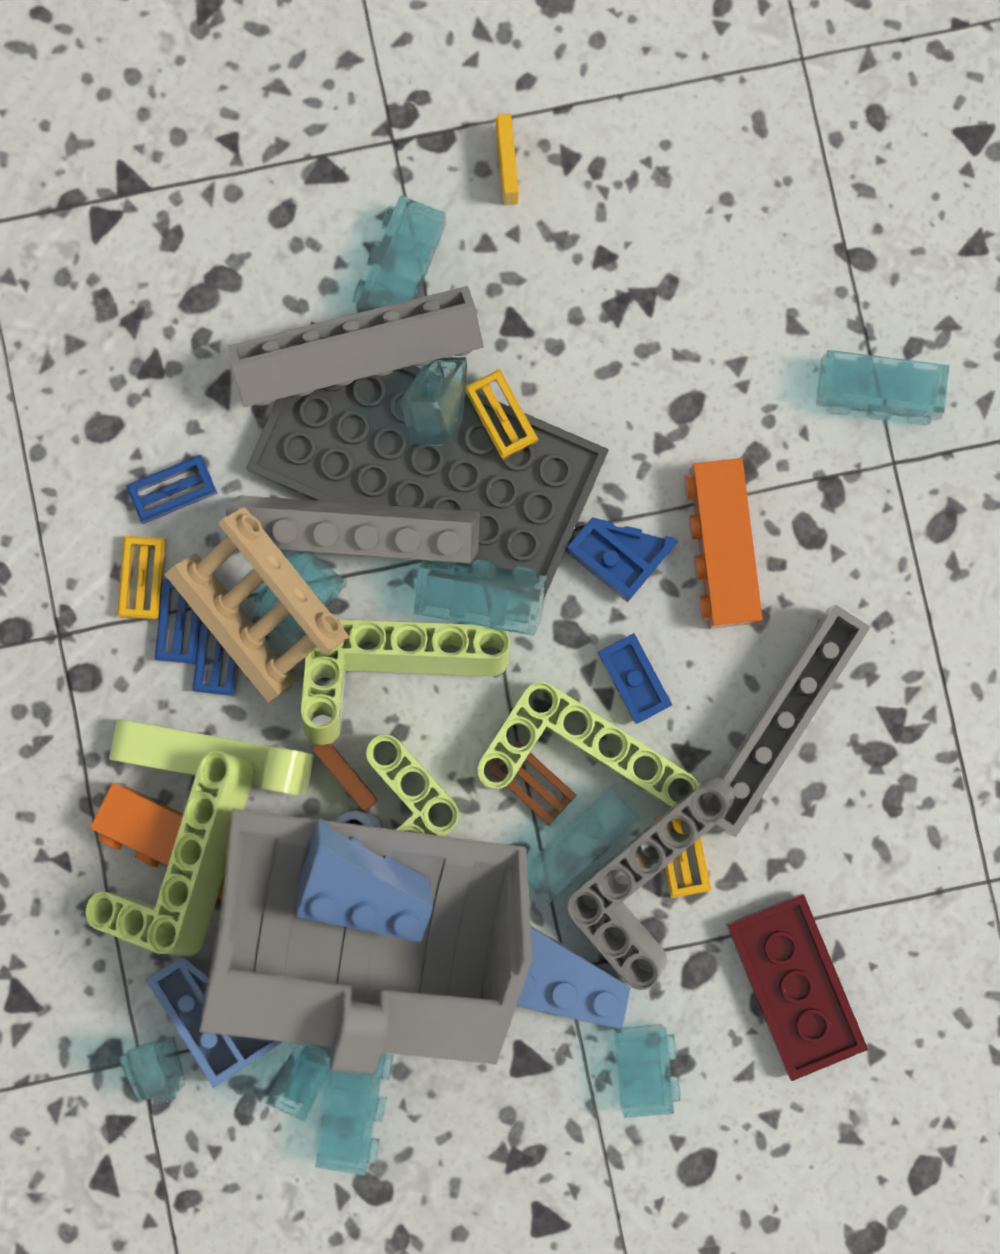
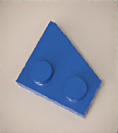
M592 517L568 545L565 552L628 603L678 541L669 536L661 538L642 533L641 529L629 526L617 527L612 522Z

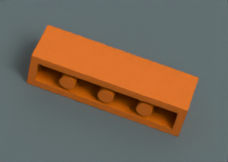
M743 458L694 463L690 468V475L684 476V486L687 500L693 499L695 515L689 516V527L692 540L698 539L700 555L694 556L696 579H703L705 595L699 596L701 619L708 620L709 629L758 624L763 620Z
M112 783L90 829L100 833L98 840L119 850L124 844L137 851L136 859L157 868L160 862L168 866L184 814L121 783ZM225 873L217 896L220 900H223Z

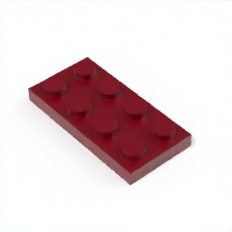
M798 894L726 924L786 1073L791 1081L868 1050L804 894Z

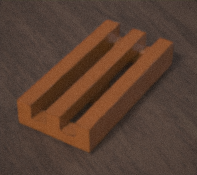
M517 740L511 745L516 748L524 747ZM529 753L525 760L564 795L563 799L558 801L523 767H520L516 774L553 807V810L548 814L514 781H511L506 787L547 825H550L577 795L532 753ZM498 760L489 771L497 779L503 781L507 777L501 770L505 763Z
M331 743L327 745L315 744L311 747L364 812L377 803L376 796Z

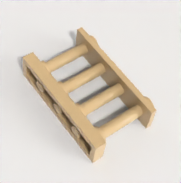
M243 507L223 518L218 523L227 534V537L204 559H201L195 553L175 564L164 575L264 699L270 703L299 681L291 669L310 652L318 647L322 654L326 655L350 636L341 627L337 617L329 612L262 529L258 519L251 515L246 507ZM239 549L254 569L228 592L213 572ZM265 582L280 602L254 624L239 604ZM291 614L306 632V635L282 656H279L265 637Z

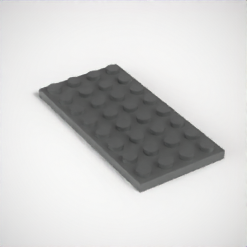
M413 365L394 370L388 375H373L354 380L348 385H333L314 390L308 395H293L277 399L246 466V470L316 501L480 512L478 553L471 563L461 564L545 599L609 449L524 413L538 438V442L532 446L525 447L524 450L514 453L502 461L469 401L464 387ZM476 392L505 447L511 445L486 396ZM500 403L519 440L526 437L510 406Z

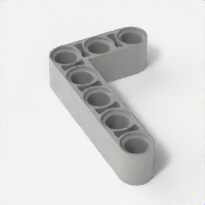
M712 777L701 782L584 880L568 899L567 910L570 918L632 988L647 990L653 987L666 967L667 957L660 944L626 907L623 901L724 818L733 804L734 791L731 785L722 778ZM711 792L716 794L721 800L722 807L714 809L707 806L703 801V793ZM679 818L684 820L690 827V833H678L672 826V819ZM648 844L656 848L659 853V859L647 858L642 852L641 845ZM611 870L622 871L627 876L629 884L617 883L612 877ZM582 895L593 897L598 904V909L588 908L582 901ZM609 927H616L622 930L626 940L615 939L610 934ZM636 959L647 960L651 963L653 971H643L637 965Z

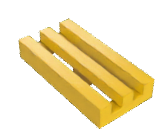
M500 114L495 118V134L502 203L504 205L518 204L519 190L511 114Z
M500 368L464 387L469 401L502 461L509 458L510 455L524 450L525 447L532 446L538 442L533 428ZM495 381L526 436L520 440L489 385ZM482 389L511 445L505 447L476 391Z
M124 536L117 617L159 620L167 542L165 538ZM134 545H140L135 609H129ZM150 546H155L150 610H145Z
M661 816L654 817V820L656 821ZM672 819L673 828L678 833L683 834L680 822L682 819ZM701 838L693 843L700 884L693 885L687 852L685 850L678 856L684 887L677 888L673 862L664 867L670 898L711 891Z

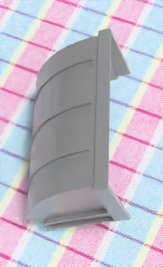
M239 809L232 810L228 834L222 909L202 1007L200 1032L330 1047V1071L375 1075L381 1053L497 1064L533 960L526 847L325 821L330 824V829L344 837L351 839L353 836L362 841L366 849L381 857L387 855L430 879L433 909L422 940L417 942L296 917V886L318 820Z

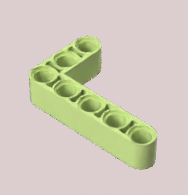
M338 619L341 627L350 637L326 655H323L318 647H316L305 658L301 705L305 735L309 741L318 745L330 744L340 735L346 671L497 676L503 673L509 664V635L502 628L493 625ZM368 642L375 643L377 645V647H375L372 650H364L360 648L362 644ZM406 644H413L418 647V649L411 652L403 651L400 648ZM446 646H456L460 650L455 653H446L441 649ZM489 647H494L500 650L501 652L495 655H489L484 653L482 650ZM321 678L334 680L327 686L315 684ZM320 715L331 718L325 724L319 725L312 722L315 717Z
M536 682L525 690L481 758L477 768V776L486 788L500 790L506 787L512 781L537 740L546 729L668 808H672L678 803L670 798L668 792L669 785L673 780L680 779L684 781L689 788V792L698 786L697 780L691 774L546 682ZM536 691H543L551 698V708L544 713L535 712L529 705V696ZM570 713L580 714L586 722L585 731L580 735L569 734L564 728V718ZM514 725L525 727L530 735L528 744L521 748L511 746L506 738L507 730ZM611 735L619 741L620 751L616 757L608 758L600 753L598 743L602 736ZM639 757L648 758L654 764L655 772L649 780L639 779L634 773L633 765ZM498 759L506 764L508 774L503 781L494 783L485 777L484 767L488 761Z
M121 719L116 720L109 760L196 775L202 758L209 752L220 751L243 757L251 763L254 771L252 786L294 795H307L314 754Z
M386 734L373 738L366 750L368 762L414 813L396 830H411L416 833L446 836L459 820V808L455 801L401 741ZM388 741L395 745L397 757L393 763L384 766L377 762L375 749L380 743ZM410 772L419 773L425 781L424 790L417 796L408 795L402 788V780ZM440 802L450 806L453 813L451 822L442 827L433 824L429 817L431 807Z
M220 751L209 752L202 758L156 905L133 896L98 892L89 899L86 906V919L90 926L156 953L190 957L200 950L225 873L232 810H244L253 782V766L247 759Z

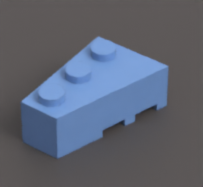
M318 818L296 886V917L421 942L433 909L430 879L387 855L381 857L366 849L362 841L353 836L351 839L344 837L330 829L329 823Z
M531 926L533 960L517 1006L622 1029L631 987L622 979Z
M183 956L146 979L213 1088L283 1042L200 1032L202 1007L208 977Z

